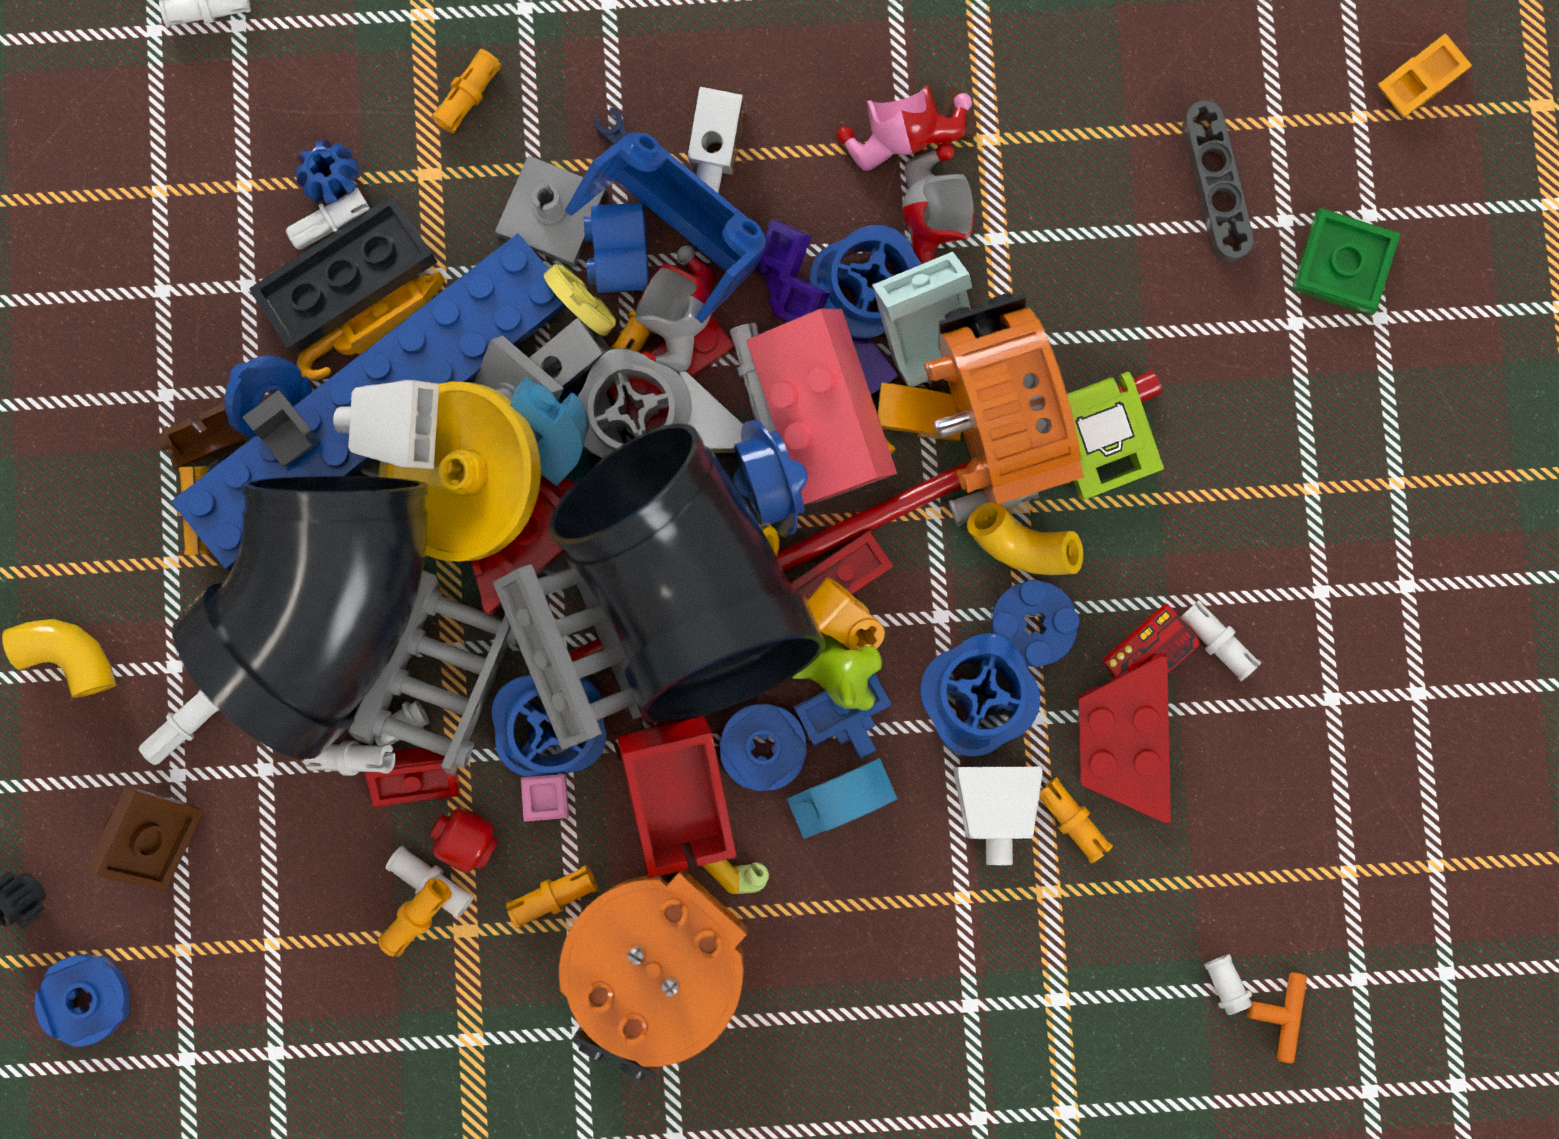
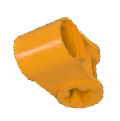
M827 577L809 598L808 603L820 631L825 635L832 636L849 649L856 651L864 646H873L877 649L883 642L885 632L881 623L870 615L868 608L862 602L853 597L833 579Z

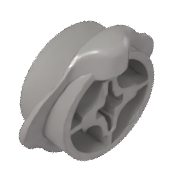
M611 349L604 353L592 366L584 387L578 395L589 419V430L584 447L602 458L623 444L610 439L601 429L607 427L611 429L626 428L632 432L635 438L647 432V421L650 417L659 414V409L669 406L665 425L676 423L688 424L692 410L689 389L677 372L650 360L641 353L627 349ZM638 379L649 382L656 386L663 394L657 396L654 393L647 395L638 394L632 389L628 380ZM616 384L619 393L617 402L612 407L605 409V414L597 416V407L601 397L611 386ZM625 393L629 395L631 403H634L635 407L640 409L638 411L640 430L636 429L634 420H631L630 416L625 414L627 412Z

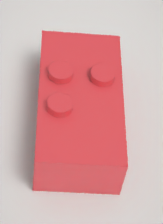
M819 309L746 340L775 428L785 444L790 459L800 462L807 470L808 479L806 485L801 490L804 505L824 501L897 474L842 309Z

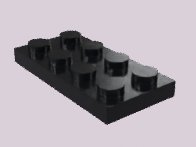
M391 195L250 287L249 290L285 348L294 357L438 263V261L396 199Z

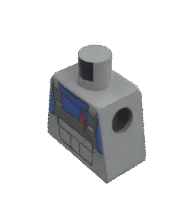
M577 318L529 357V359L564 388L559 398L563 402L571 393L576 395L582 391L592 366L604 353L610 350V347L600 334L593 331ZM562 367L561 373L558 375V371Z

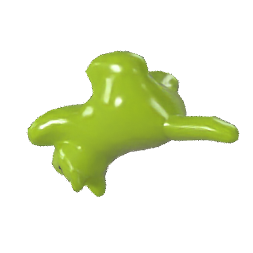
M822 633L825 640L823 652L813 663L792 678L812 679L819 683L827 691L833 702L844 709L870 710L874 705L875 696L868 688V679L872 674L881 670L882 659L878 650L873 646H864L857 651L845 650L838 640Z

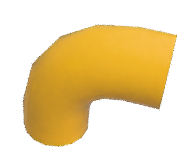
M992 501L977 507L967 521L968 532L975 541L993 558L1014 569L1042 575L1076 574L1081 569L1083 546L1078 534L1074 531L1040 532L1029 529L1019 524L1004 505H997Z
M56 619L26 622L8 628L2 634L5 653L10 663L16 669L22 670L47 662L57 664L66 676L72 698L93 695L117 685L111 664L100 643L78 625Z

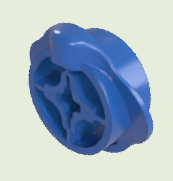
M872 225L860 228L841 241L825 247L816 256L810 267L809 282L830 293L824 309H842L851 337L872 338L885 333L880 312H868L869 306L876 297L873 288L866 286L867 279L864 277L866 275L873 277L872 284L893 277L886 270L885 259L892 264L897 274L922 265L907 238L891 227ZM871 252L865 264L851 262L847 266L840 263L842 259L851 254ZM838 281H841V286L850 289L855 298L854 305L844 297Z
M758 420L747 421L743 424L741 430L742 442L734 444L739 467L735 471L732 480L741 495L749 497L755 515L762 527L770 524L779 535L783 537L792 535L797 530V515L804 513L801 490L806 485L808 479L807 470L800 462L790 459L785 444L777 430L768 432L765 426Z
M999 633L973 636L959 646L938 655L926 668L920 683L922 705L931 718L940 739L953 753L961 757H976L988 754L1007 741L1019 737L1034 723L1040 708L1038 685L1026 667L1021 653L1009 638ZM971 662L981 663L980 670L976 673L973 680L961 678L959 681L949 679L956 667ZM996 670L1006 678L1011 688L1012 698L1009 692H1005L997 685L995 680ZM982 683L983 696L989 699L978 707L977 695L971 692ZM947 693L951 694L950 698L960 701L965 709L964 721L966 723L962 722L952 711ZM1002 709L1010 711L1007 720L1002 726L993 729H978L986 711L999 712Z
M527 675L515 678L506 683L497 692L491 709L495 728V745L501 761L511 771L527 777L545 776L551 773H572L589 767L601 756L606 744V728L603 718L597 720L602 734L566 748V750L558 754L548 756L537 755L536 753L541 754L548 746L560 745L552 728L547 727L543 731L540 724L544 719L550 722L544 705H539L531 700L539 695L532 676ZM583 677L579 679L589 704L602 699L598 689L588 678ZM518 712L525 715L526 720L531 723V729L526 735L528 741L524 746L514 739L513 734L514 722Z

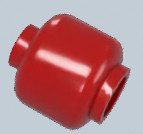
M464 807L456 808L449 816L441 813L428 835L435 840L432 847L433 856L464 873L472 871L475 867L482 869L498 842V838L493 836V824Z

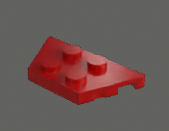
M541 475L535 507L520 534L496 554L471 561L482 599V607L489 617L502 606L493 585L494 581L516 569L531 564L536 576H538L565 553L551 539L548 528L555 508L575 483L563 479L556 486Z
M1166 653L1153 656V660L1129 672L1126 670L1113 677L1110 682L1102 686H1095L1078 695L1080 782L1086 788L1161 822L1171 823L1168 664Z

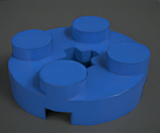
M260 356L251 359L247 363H239L230 372V382L225 392L224 402L228 423L233 429L252 439L257 434L243 419V416L261 404L266 392L270 390L274 394L280 390L289 403L295 406L313 392L311 383L306 376L302 377L301 371L296 365L278 356Z
M1029 580L1012 586L998 598L991 612L992 633H999L1010 639L1021 653L1026 667H1040L1060 660L1069 652L1075 642L1080 619L1071 599L1060 588L1047 582ZM1027 613L1030 616L1040 614L1044 618L1041 624L1045 630L1042 634L1035 631L1029 635L1024 631L1027 623L1023 618Z
M770 704L750 705L739 710L726 723L720 740L721 761L728 775L739 785L756 791L777 790L786 786L801 771L807 753L806 736L799 721L787 710ZM760 736L763 740L769 737L773 738L775 744L771 747L774 754L772 758L767 760L763 755L758 758L752 755L751 751L755 748L752 740L755 737Z
M81 954L55 963L45 973L44 976L46 977L42 981L40 990L36 991L34 999L35 1014L44 1032L53 1039L59 1038L61 1041L69 1043L67 1045L76 1047L91 1045L107 1038L126 1020L130 1012V992L127 980L113 960L107 956ZM79 987L83 988L86 993L90 992L92 996V1001L89 1003L90 1009L85 1012L82 1006L74 1007L72 999L78 996L77 989Z

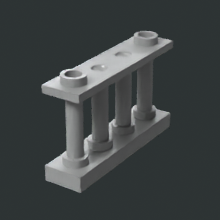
M568 559L569 569L537 579L531 564L516 569L493 582L562 750L602 734L597 720L623 709L629 708L633 719L641 717L625 676V669L629 660L624 648L596 597ZM577 585L587 609L554 620L545 595ZM594 626L604 650L572 662L562 637ZM612 667L621 691L589 704L579 679Z
M423 571L419 592L407 628L390 662L374 686L363 698L349 733L355 740L368 745L373 744L376 735L382 737L384 734L443 755L445 758L441 765L442 769L446 774L454 776L458 766L465 768L470 759L474 743L470 742L469 739L509 644L516 646L518 642L506 613L504 618L494 615L489 617L484 611L443 597V592L439 590L441 586L436 575ZM436 613L495 634L496 637L487 658L427 637L426 631L422 629L428 615L434 616ZM420 652L479 674L470 698L468 699L409 677V672L405 668L411 654L417 656ZM401 693L462 715L453 739L391 717V712L387 710L393 696H400Z

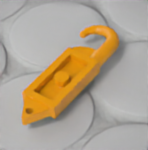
M437 272L413 278L303 350L297 360V368L301 371L302 377L306 376L308 380L316 381L330 375L331 369L329 367L312 370L311 366L316 359L333 348L343 355L355 353L360 355L431 301L445 282L442 274Z

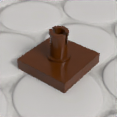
M125 786L115 808L108 812L104 819V831L85 869L98 877L166 892L204 811L193 804Z

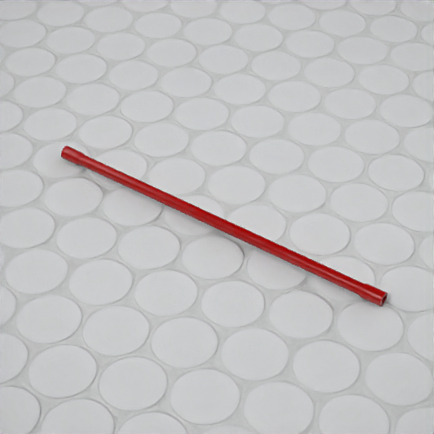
M1148 371L1134 378L1141 403L1162 394L1161 384L1153 371ZM1119 385V392L1122 393L1123 391L1121 385ZM972 459L778 551L777 558L783 571L787 572L868 531H872L961 488L956 470L966 468ZM597 638L572 651H568L572 662L603 651L604 648L600 639Z

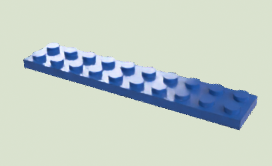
M517 233L293 406L321 441L319 444L288 467H284L260 437L256 435L174 498L171 503L222 566L230 572L235 564L242 538V512L245 510L242 483L251 480L279 477L354 475L373 459L352 453L348 447L349 434L337 432L333 424L334 413L338 407H351L353 390L357 387L405 380L437 384L445 382L471 383L476 379L478 372L482 368L481 363L491 339L504 336L517 347L567 308L544 279V273L549 268Z

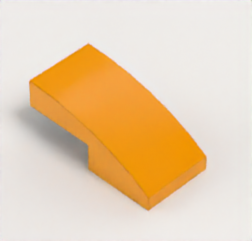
M1445 33L1415 58L1412 57L1379 83L1377 87L1399 114L1405 118L1469 70L1472 65Z
M881 383L877 415L882 429L917 433V437L960 441L961 432L943 438L936 433L934 427L935 420L957 414L951 394L910 386Z

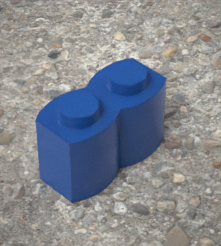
M644 204L592 205L591 215L584 216L585 241H593L594 259H587L588 284L596 285L597 293L644 291L649 282Z

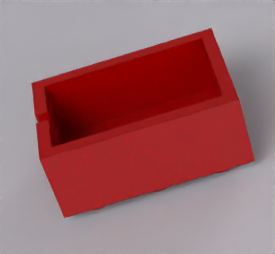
M704 716L617 736L642 856L649 879L689 869L682 843L689 842L697 867L737 857L713 737Z

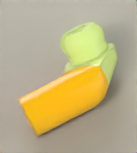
M728 860L703 865L705 870L730 894L756 893L765 887L769 879L768 869L763 864L757 862L748 865L732 866Z

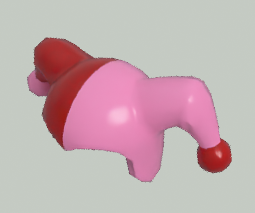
M925 85L924 89L919 93L898 101L877 103L869 100L867 101L872 136L866 144L856 141L853 129L849 126L840 127L836 132V138L840 144L846 146L856 165L864 171H869L886 161L893 154L910 155L921 151L929 144L953 142L962 138L965 134L967 110L971 108L972 100L968 94H958L954 98L956 108L952 116L948 118L938 114L930 85Z

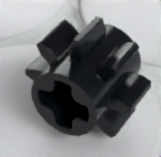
M9 871L0 877V925L9 927L17 922L24 929L41 916L39 912L44 909L41 902L46 899V894L41 884L32 875L25 873L15 878Z

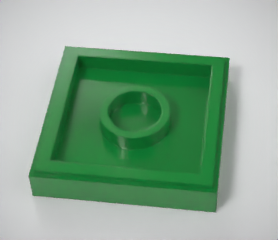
M1319 208L1315 212L1291 290L1370 316L1374 315L1380 303L1400 233Z

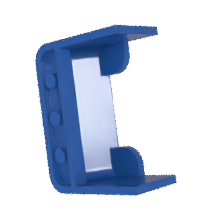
M629 133L591 163L565 211L571 216L574 215L615 180L726 271L695 317L700 323H703L758 266L766 245L765 236L755 221L748 219L661 147L652 136L646 133Z

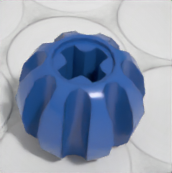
M328 140L315 141L316 147L314 150L307 151L304 148L298 156V160L303 164L295 168L297 184L303 187L304 195L318 203L324 198L325 203L328 205L338 202L337 199L341 195H350L357 185L352 180L360 177L359 165L357 160L351 159L352 151L342 144L336 143L331 147ZM327 170H331L332 173L326 177L324 173Z

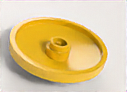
M445 382L439 384L434 469L400 467L380 461L379 477L411 479L427 483L428 493L425 495V510L428 511L426 555L438 560L454 562L475 561L496 554L520 534L527 524L537 501L541 479V465L534 433L527 419L510 406L511 400L490 387L467 382Z

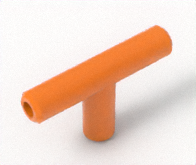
M1295 972L1289 974L1284 1007L1251 1001L1252 1006L1246 1009V1015L1249 1019L1281 1025L1276 1058L1278 1061L1290 1064L1295 1062L1307 982L1306 975Z

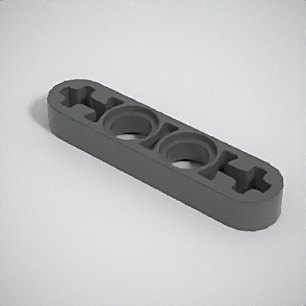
M1201 100L1194 103L1186 112L1182 121V131L1213 254L1222 262L1236 263L1241 261L1252 249L1254 235L1224 114L1216 103L1209 100ZM1199 114H1202L1204 120L1211 119L1212 121L1206 132L1208 142L1201 146L1198 144H1201L1205 138L1204 129L1201 124H1194ZM1207 152L1219 154L1223 160V169L1218 172L1208 171L1202 164V155ZM1217 192H1225L1230 195L1233 200L1232 210L1229 212L1216 210L1212 204V195ZM1237 218V221H1234L1230 226L1233 239H1241L1242 242L1236 251H1233L1231 245L1224 246L1223 241L1229 235L1226 222Z

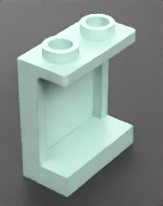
M954 252L872 285L894 365L907 386L913 387L930 381L927 378L924 362L942 357L941 351L938 348V321L945 319L944 316L952 310L962 307L970 308L966 291L972 288L970 275Z

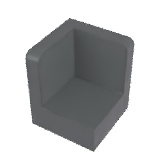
M280 390L243 416V419L260 437L284 467L291 465L321 442Z

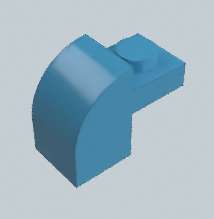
M525 377L515 388L510 406L526 418L530 427L536 430L534 436L540 455L541 475L557 486L577 465L581 457L589 430L588 414L584 405L574 393H571L560 403L548 388L535 384Z
M879 758L787 798V801L801 834L806 839L868 814L896 800L897 796Z

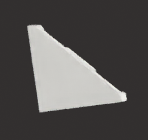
M679 372L678 374L685 381L691 395L692 410L688 424L698 431L703 439V444L713 453H735L734 444L742 442L741 430L743 424L687 372Z

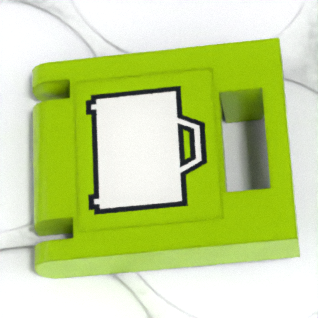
M1128 371L1118 375L1122 393L1119 392L1114 378H1107L1067 394L1078 437L1081 457L1080 464L1084 474V478L1073 481L1079 499L1091 498L1164 469L1134 379ZM1129 455L1131 463L1135 468L1100 481L1096 470L1097 467Z

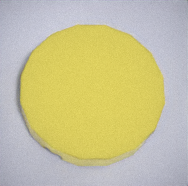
M555 264L544 273L545 281L557 297L593 331L601 336H606L616 325L615 317L600 298L593 297L587 290V287L584 286L585 283L565 266Z

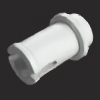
M407 701L402 704L403 709L391 715L395 719L422 729L430 723L425 710L418 701L411 704ZM384 734L382 737L377 735L375 737L378 746H391L400 740Z
M1230 954L1204 964L1221 1000L1218 1006L1219 1008H1224L1227 1015L1238 1013L1252 1006L1249 999L1252 996L1251 990H1245L1231 961Z

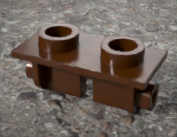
M224 401L220 405L199 413V421L194 423L191 418H188L170 427H163L162 433L156 435L163 451L168 450L172 467L175 471L179 467H185L248 438L233 429L228 423Z

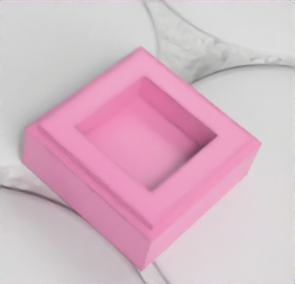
M566 774L521 777L524 821L569 818Z

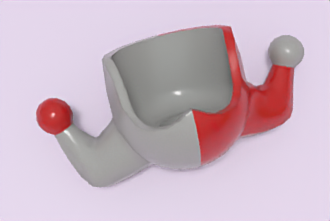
M941 143L936 150L916 156L905 165L904 173L908 191L904 196L902 204V216L907 229L911 233L910 244L922 264L936 259L934 251L941 243L968 239L973 228V199L968 180L964 174L935 176L931 172V169L939 161H949L953 158L954 148L949 143Z
M688 245L682 246L678 250L677 259L681 263L687 264L691 274L671 265H661L645 287L635 316L637 322L662 336L667 346V353L660 356H654L650 352H643L641 354L658 364L671 368L675 372L686 371L691 365L694 336L706 327L711 315L703 323H700L695 317L710 297L715 282V272L695 256L694 249Z

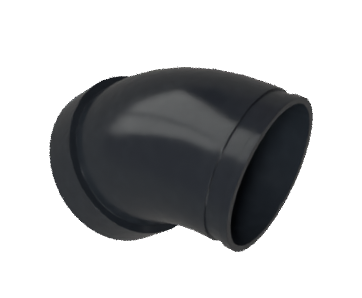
M684 423L665 425L626 442L597 462L580 477L555 508L549 522V535L555 544L565 551L567 559L594 594L614 628L629 660L625 669L626 679L640 715L646 722L657 724L680 722L706 716L738 705L794 677L813 663L823 652L825 640L807 599L801 595L794 594L775 552L748 504L716 456L703 444L702 437L693 426Z
M370 476L279 477L251 480L242 483L245 510L242 512V538L235 564L224 583L209 586L174 621L172 639L178 657L198 688L220 712L252 738L284 755L298 759H313L320 756L352 725L356 716L357 704L371 690L390 662L407 628L419 592L426 555L428 511L425 510V495L428 493L427 483L411 479Z

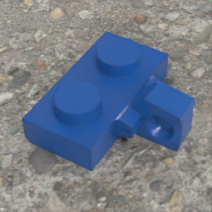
M875 673L868 679V688L875 696L874 705L870 710L844 709L833 702L826 690L794 707L814 747L836 736L840 745L850 740L860 760L876 752V748L866 731L875 727L871 716L890 707L892 704Z

